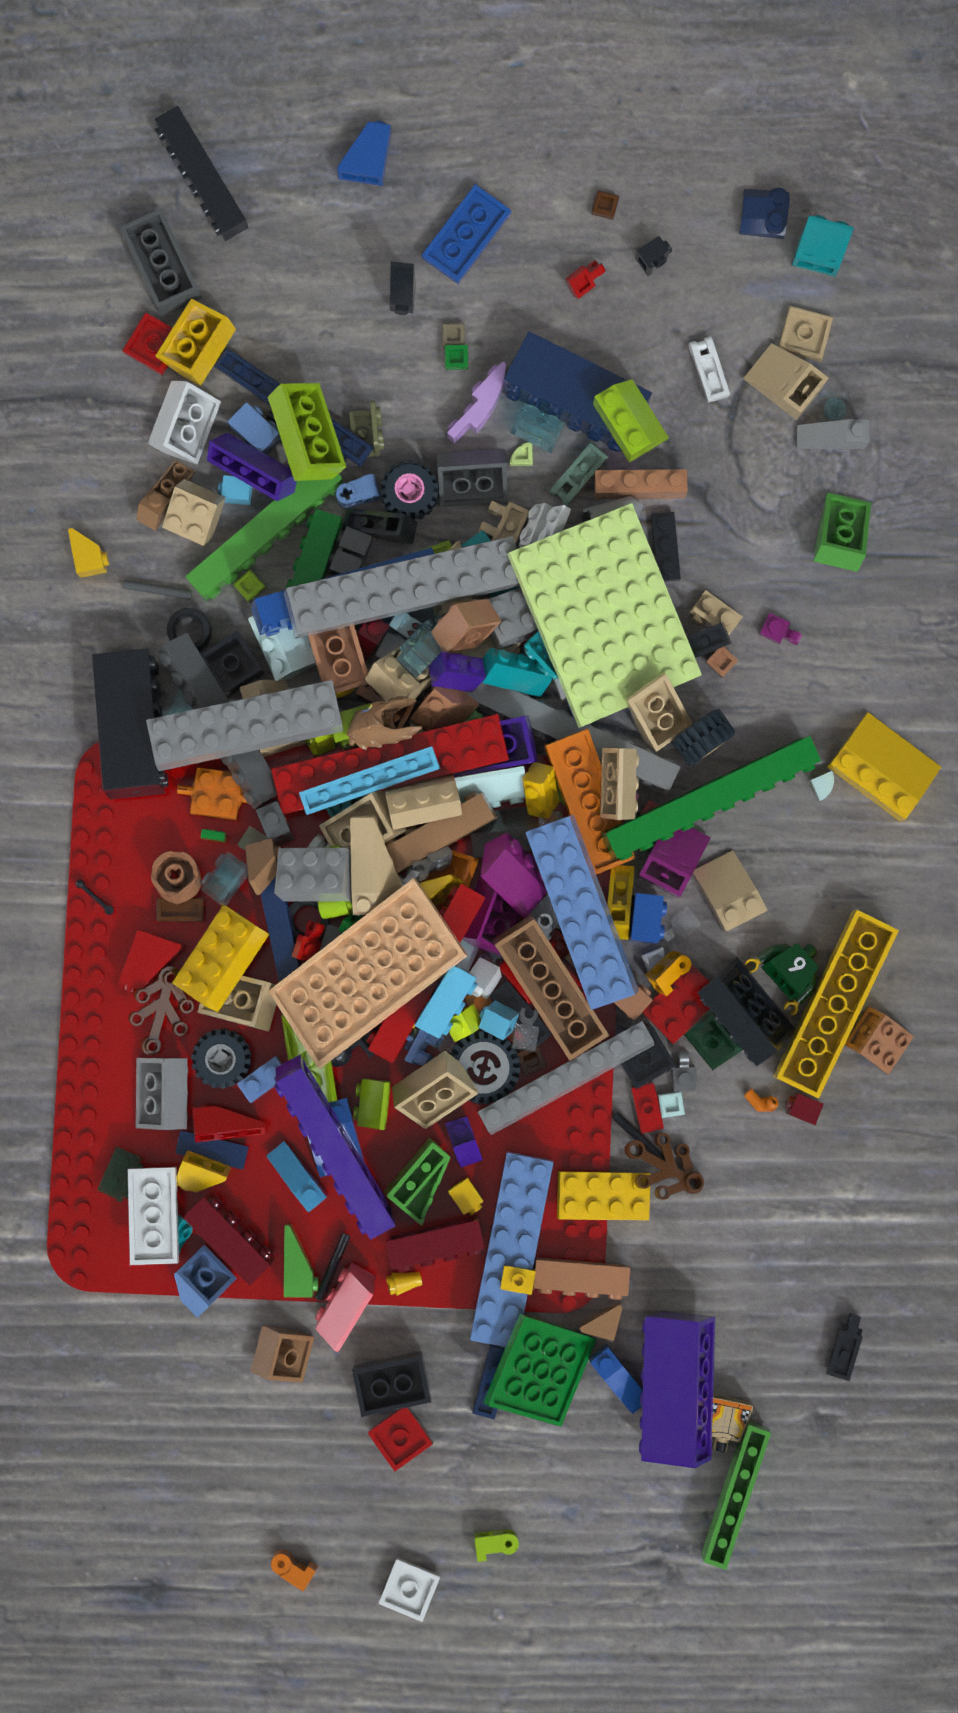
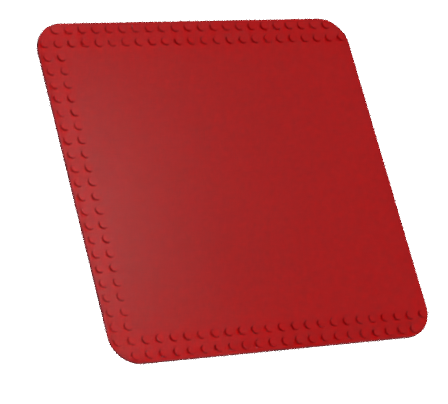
M99 742L85 752L78 763L74 779L47 1233L49 1261L55 1273L66 1284L87 1292L179 1296L174 1274L205 1245L237 1278L218 1298L327 1303L326 1297L332 1287L336 1289L339 1284L337 1280L341 1271L344 1268L348 1269L350 1264L353 1263L376 1276L374 1294L367 1305L476 1309L507 1151L553 1160L535 1257L606 1263L607 1220L557 1219L558 1171L609 1172L614 1068L491 1135L478 1111L494 1102L477 1104L469 1100L426 1129L394 1108L392 1086L422 1067V1065H414L404 1060L409 1052L404 1048L408 1040L404 1042L393 1063L376 1054L369 1058L362 1047L358 1045L352 1050L351 1059L346 1065L341 1067L332 1066L337 1100L348 1097L354 1117V1108L359 1106L360 1097H356L357 1083H362V1078L391 1081L386 1128L379 1130L357 1126L358 1120H354L364 1162L390 1204L395 1221V1227L370 1240L367 1233L362 1234L356 1223L358 1221L356 1215L349 1213L345 1205L347 1201L344 1195L340 1196L333 1185L335 1181L332 1175L319 1176L308 1136L304 1137L298 1127L299 1121L297 1116L292 1117L286 1107L288 1102L285 1096L280 1097L275 1087H273L257 1100L250 1103L237 1083L232 1087L229 1086L223 1089L221 1087L212 1088L211 1085L202 1083L203 1080L200 1077L197 1078L195 1075L196 1071L192 1068L193 1060H191V1055L193 1054L195 1044L206 1033L222 1028L236 1031L250 1045L249 1049L252 1052L251 1066L244 1078L275 1056H278L282 1063L287 1062L288 1056L281 1017L283 1013L277 1004L268 1032L197 1013L200 1002L184 991L183 993L186 998L193 1002L194 1008L190 1013H183L179 1010V1002L171 991L169 1001L180 1021L187 1025V1033L183 1036L173 1033L172 1025L165 1014L158 1038L161 1043L159 1052L155 1055L144 1053L141 1050L140 1043L150 1033L155 1012L144 1018L143 1023L139 1026L132 1025L128 1021V1016L132 1011H138L159 998L161 989L151 994L146 1003H140L135 1000L133 992L123 989L124 984L118 983L137 930L184 945L183 950L168 965L177 968L179 971L223 905L239 913L269 934L261 894L256 895L249 883L246 851L237 846L249 826L265 836L266 833L256 809L254 810L248 803L242 802L238 809L237 820L193 815L190 813L191 795L177 794L179 784L193 785L196 779L197 768L231 772L221 759L165 770L169 780V787H165L166 794L110 800L102 787ZM304 744L264 757L270 769L360 747L343 750L342 746H335V749L314 757L308 745ZM537 755L538 761L532 762L551 766L548 756ZM527 763V764H522V765H517V766H512V767H507V768H502V769H497V770H503V769H509V768H515V767L524 766V770H525V774H526V772H529L528 769L530 768V766L532 765V763ZM277 796L275 799H273V800H271V801H269V802H267V803H270V802H272V801L277 800V799H278V796ZM525 798L523 799L524 802L520 804L510 805V801L501 802L500 807L493 808L498 817L497 819L448 846L450 850L479 859L469 888L474 891L480 876L485 843L508 833L520 843L521 847L528 854L534 857L525 832L568 817L567 808L559 802L556 808L553 809L550 817L546 819L529 815ZM305 809L285 814L295 840L280 847L308 848L318 834L325 838L319 825L331 818L326 809L306 815ZM423 823V824H418V825H413V826H409V827H405V828H406V830H408V829H410V828L416 826L417 829H418V828L424 826L425 823ZM203 829L225 832L227 834V841L224 843L202 839L201 832ZM404 832L396 837L397 840L405 836ZM181 851L190 855L195 861L201 874L202 885L193 898H204V922H157V898L162 897L152 883L151 874L153 863L163 853ZM408 869L404 870L398 875L404 876L406 878V872ZM611 869L596 874L607 904ZM174 875L173 879H178L179 877L177 875ZM82 879L85 882V886L105 904L113 906L114 913L107 915L104 911L105 909L82 888L76 887V881ZM287 901L288 906H290L294 901ZM304 906L295 913L294 924L300 932H306V926L309 921L321 924V915L314 907ZM349 915L330 918L329 925L340 928L343 919ZM520 916L519 922L522 921V920L525 919V918H523L522 916ZM555 927L549 935L553 936L558 929ZM268 935L242 976L277 985L279 979ZM324 935L317 940L322 942ZM479 948L469 972L480 957L496 966L504 961L502 956ZM563 959L562 963L586 998L576 969ZM300 960L301 965L306 962V961ZM502 973V978L492 993L507 981ZM172 974L167 976V982L173 980ZM158 976L151 983L158 980ZM145 992L139 994L140 1000L145 998ZM464 997L462 1002L465 1003L464 1008L468 1007V1004ZM188 1002L183 1004V1010L188 1009ZM533 1003L528 1004V1006L534 1011V1013L548 1028V1026L538 1013ZM613 1003L593 1009L609 1036L585 1052L615 1036L616 1005ZM138 1014L133 1016V1022L139 1021ZM379 1023V1024H378L376 1027H374L373 1029H376V1030L378 1031V1029L380 1028L379 1025H380L381 1023ZM182 1024L177 1026V1032L183 1030ZM520 1031L514 1033L520 1051L525 1049L523 1044L527 1043L528 1047L532 1046ZM449 1032L446 1036L442 1034L444 1039L438 1048L429 1044L425 1052L432 1055L433 1058L444 1051L450 1054L458 1041L454 1042ZM553 1034L539 1045L546 1067L525 1075L520 1064L518 1081L509 1094L570 1061ZM507 1036L506 1039L512 1044L510 1036ZM151 1042L149 1044V1050H153L155 1048L154 1042ZM480 1050L471 1055L473 1061L485 1056L483 1063L477 1065L481 1070L479 1077L474 1073L472 1067H468L467 1071L473 1081L479 1084H489L497 1079L496 1074L483 1078L485 1071H490L491 1067L487 1066L489 1058L492 1059L495 1067H500L501 1063L493 1052ZM137 1058H187V1129L157 1130L136 1128ZM209 1104L210 1106H218L265 1122L266 1124L265 1135L223 1139L249 1146L243 1170L231 1167L224 1182L198 1192L186 1191L177 1186V1208L179 1215L184 1217L208 1193L212 1196L215 1194L224 1202L222 1207L228 1213L230 1211L234 1212L241 1220L239 1224L244 1229L248 1227L257 1236L255 1240L261 1246L265 1244L273 1252L271 1257L274 1261L250 1286L194 1228L180 1250L179 1263L130 1265L128 1169L176 1167L178 1174L184 1155L175 1153L180 1131L184 1130L194 1133L192 1109L198 1105ZM468 1116L483 1160L460 1167L445 1123ZM431 1138L448 1152L450 1160L421 1226L386 1196L384 1190L424 1143ZM283 1141L289 1145L328 1193L327 1198L310 1212L304 1208L266 1156ZM467 1176L483 1198V1202L480 1204L482 1208L472 1215L469 1212L464 1215L448 1192V1189ZM469 1217H479L485 1248L481 1249L480 1254L467 1256V1253L458 1254V1259L444 1262V1258L435 1260V1264L421 1267V1264L412 1265L411 1270L404 1272H420L422 1285L398 1296L396 1294L390 1295L386 1276H390L391 1273L403 1272L391 1269L386 1247L388 1236ZM286 1223L292 1224L314 1269V1277H318V1288L342 1232L351 1235L323 1301L315 1298L317 1291H314L313 1297H284V1237ZM533 1287L532 1295H527L524 1312L567 1313L585 1306L593 1298L586 1297L585 1293L576 1292L575 1296L562 1295L561 1291L552 1290V1294L539 1293L538 1289Z

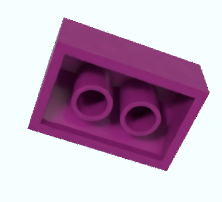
M508 833L485 843L481 877L523 918L528 917L547 893L534 857L528 854L521 847L520 843Z
M480 873L474 891L486 898L462 940L472 946L502 956L492 940L516 925L521 915L481 877Z

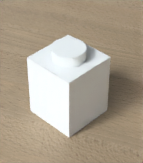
M480 957L470 973L476 976L475 982L478 983L472 995L488 999L502 978L500 967Z

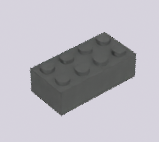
M158 209L120 226L161 317L188 305L191 299L195 301L202 299L198 286L162 209Z

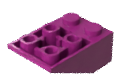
M693 828L686 831L679 829L673 832V837L665 841L658 839L638 877L670 895L680 898L711 839L709 836Z

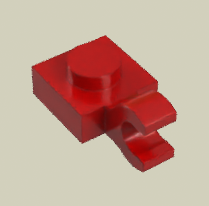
M594 260L587 267L582 265L565 280L573 296L579 299L596 286L593 280L604 274L606 270L602 263L598 264L597 260Z
M309 921L306 926L305 935H298L291 957L307 961L318 953L322 942L318 941L317 938L322 935L325 925Z

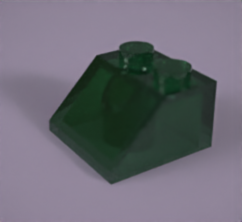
M710 1012L690 1028L684 1036L713 1071L743 1049L731 1039L724 1025L717 1022L715 1014Z

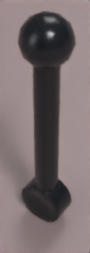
M82 879L76 881V887L82 888L105 909L104 911L107 915L114 913L113 906L105 904L85 886V882Z

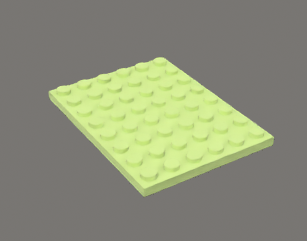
M632 503L507 554L579 728L629 707L626 699L663 672L666 673L673 687L702 675Z

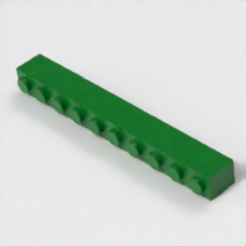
M811 736L801 737L636 816L635 819H629L600 834L611 858H619L620 861L632 857V852L639 848L641 851H644L654 846L652 842L658 839L665 841L673 837V832L679 829L686 831L694 827L693 822L701 819L702 822L709 820L715 816L714 812L720 809L722 812L735 807L734 803L741 799L742 802L751 800L756 797L754 793L760 790L767 792L776 787L774 783L781 780L783 783L796 778L795 773L801 770L803 773L815 769L814 764L820 762L821 759Z

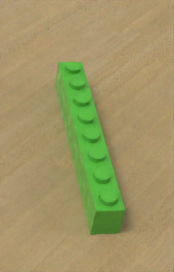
M338 474L335 478L328 480L297 481L295 493L278 502L274 500L186 575L185 577L205 601L209 598L211 600L215 599L221 593L220 589L223 586L235 582L239 577L237 574L243 569H250L256 563L255 559L261 554L266 555L271 551L273 543L278 539H285L290 534V529L296 524L298 526L301 525L308 518L307 514L313 509H320L325 503L324 500L329 495H336L337 488L343 484L342 477Z

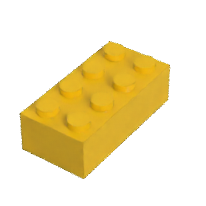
M223 905L172 983L202 1005L218 1013L269 934L239 913Z

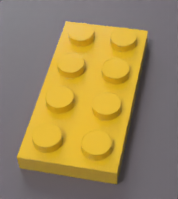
M558 1171L557 1219L649 1220L650 1186L646 1189H640L635 1185V1179L638 1175H650L651 1173ZM643 1177L640 1179L642 1186L646 1184V1180Z

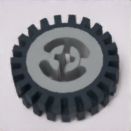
M477 1031L459 1040L450 1055L462 1064L467 1074V1068L472 1067L478 1077L481 1070L477 1065L483 1063L485 1056L473 1061L471 1055L480 1050H487L493 1052L499 1058L500 1067H495L494 1062L489 1058L487 1066L491 1067L490 1071L486 1070L483 1077L488 1078L492 1074H496L497 1079L489 1084H479L472 1080L478 1090V1094L470 1099V1101L477 1104L495 1103L514 1089L519 1078L520 1061L514 1046L506 1038L501 1040L486 1031Z

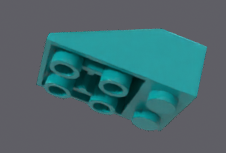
M809 215L798 240L792 266L836 277L854 227L849 226L848 223L843 221L833 222L826 220L821 215Z

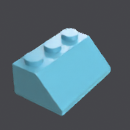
M459 965L449 969L423 1008L415 1026L437 1038H440L442 1034L446 1036L453 1025L450 1022L453 1015H459L465 1006V1003L462 1002L466 994L471 996L478 985L475 982L476 976Z

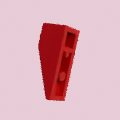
M209 1104L198 1105L192 1109L195 1143L265 1135V1122L218 1106H210Z

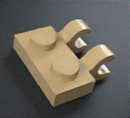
M491 501L487 512L494 516L502 517L497 528L482 522L478 533L483 530L487 537L493 538L492 541L513 536L514 543H516L530 510L510 501L507 507Z

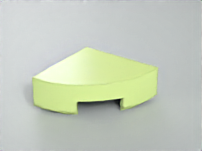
M532 442L523 443L511 455L510 466L533 465Z

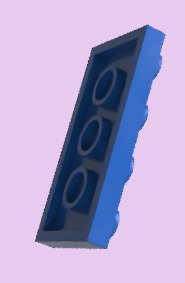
M475 184L421 255L422 259L459 284L511 215L512 210Z

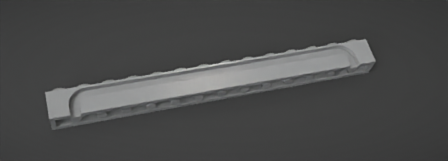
M387 632L375 655V662L408 641L399 634ZM481 683L473 692L464 691L479 703L475 710L488 716L499 714L500 720L529 715L533 736L547 743L583 729H589L601 765L602 748L637 749L639 764L636 767L638 785L641 786L643 784L649 787V790L664 797L669 793L680 769V766L676 765V762L672 759L658 757L652 750L634 746L632 741L628 739L621 740L613 736V733L606 729H597L591 723L579 728L575 718L571 717L572 715L565 710L558 711L552 708L549 703L542 700L536 701L526 693Z

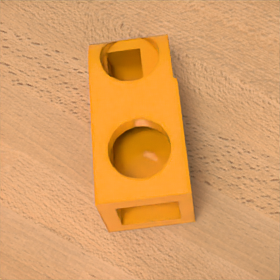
M670 951L645 976L657 992L668 996L673 991L670 985L680 975H684L690 970L691 960L688 956L678 951Z

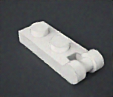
M706 337L701 342H689V350L693 357L707 403L729 397L730 392L712 337ZM707 350L708 354L701 356L700 351Z

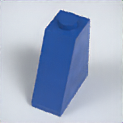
M383 121L368 122L338 165V179L383 186L392 135L391 125H387Z

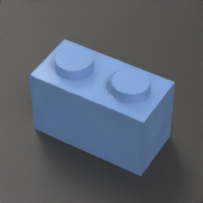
M246 402L228 421L229 427L248 445L267 455L281 440L277 425L271 420L267 422L262 417L264 415L257 406L253 405L251 407Z
M275 1056L237 1083L250 1103L275 1087V1068L283 1064L278 1056Z

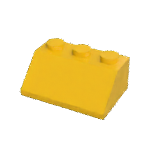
M191 299L155 356L182 377L201 386L236 331V328L228 317Z

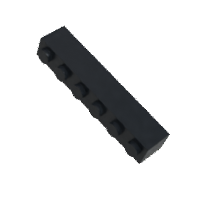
M179 106L155 118L157 128L154 130L160 141H166L168 145L166 150L170 158L178 161L179 166H177V169L182 178H188L191 184L188 187L194 198H200L202 202L200 207L204 215L212 218L213 223H211V226L216 235H222L223 239L227 241L248 229L244 215Z

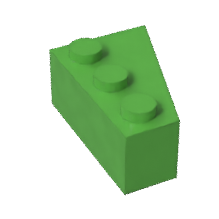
M429 1138L384 1190L386 1196L421 1226L450 1160L448 1152Z

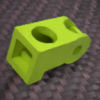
M511 1529L474 1533L477 1562L487 1561L486 1554L500 1552L507 1555L513 1554L519 1547L517 1534Z

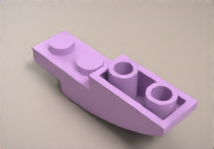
M504 361L499 366L495 364L487 373L488 377L483 382L480 380L472 388V401L475 404L470 403L464 409V415L459 421L455 419L448 426L447 438L453 444L469 428L477 434L493 413L501 396L506 375V363Z

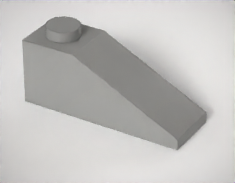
M845 419L796 426V449H865L869 443V420Z

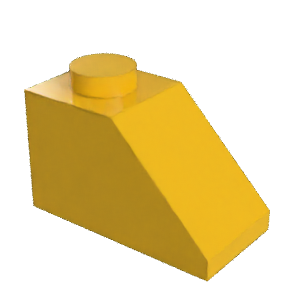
M73 528L68 529L77 575L83 578L107 573L106 566L110 565L107 552H103L99 545Z
M187 1150L177 1174V1186L186 1191L198 1192L224 1182L231 1166Z

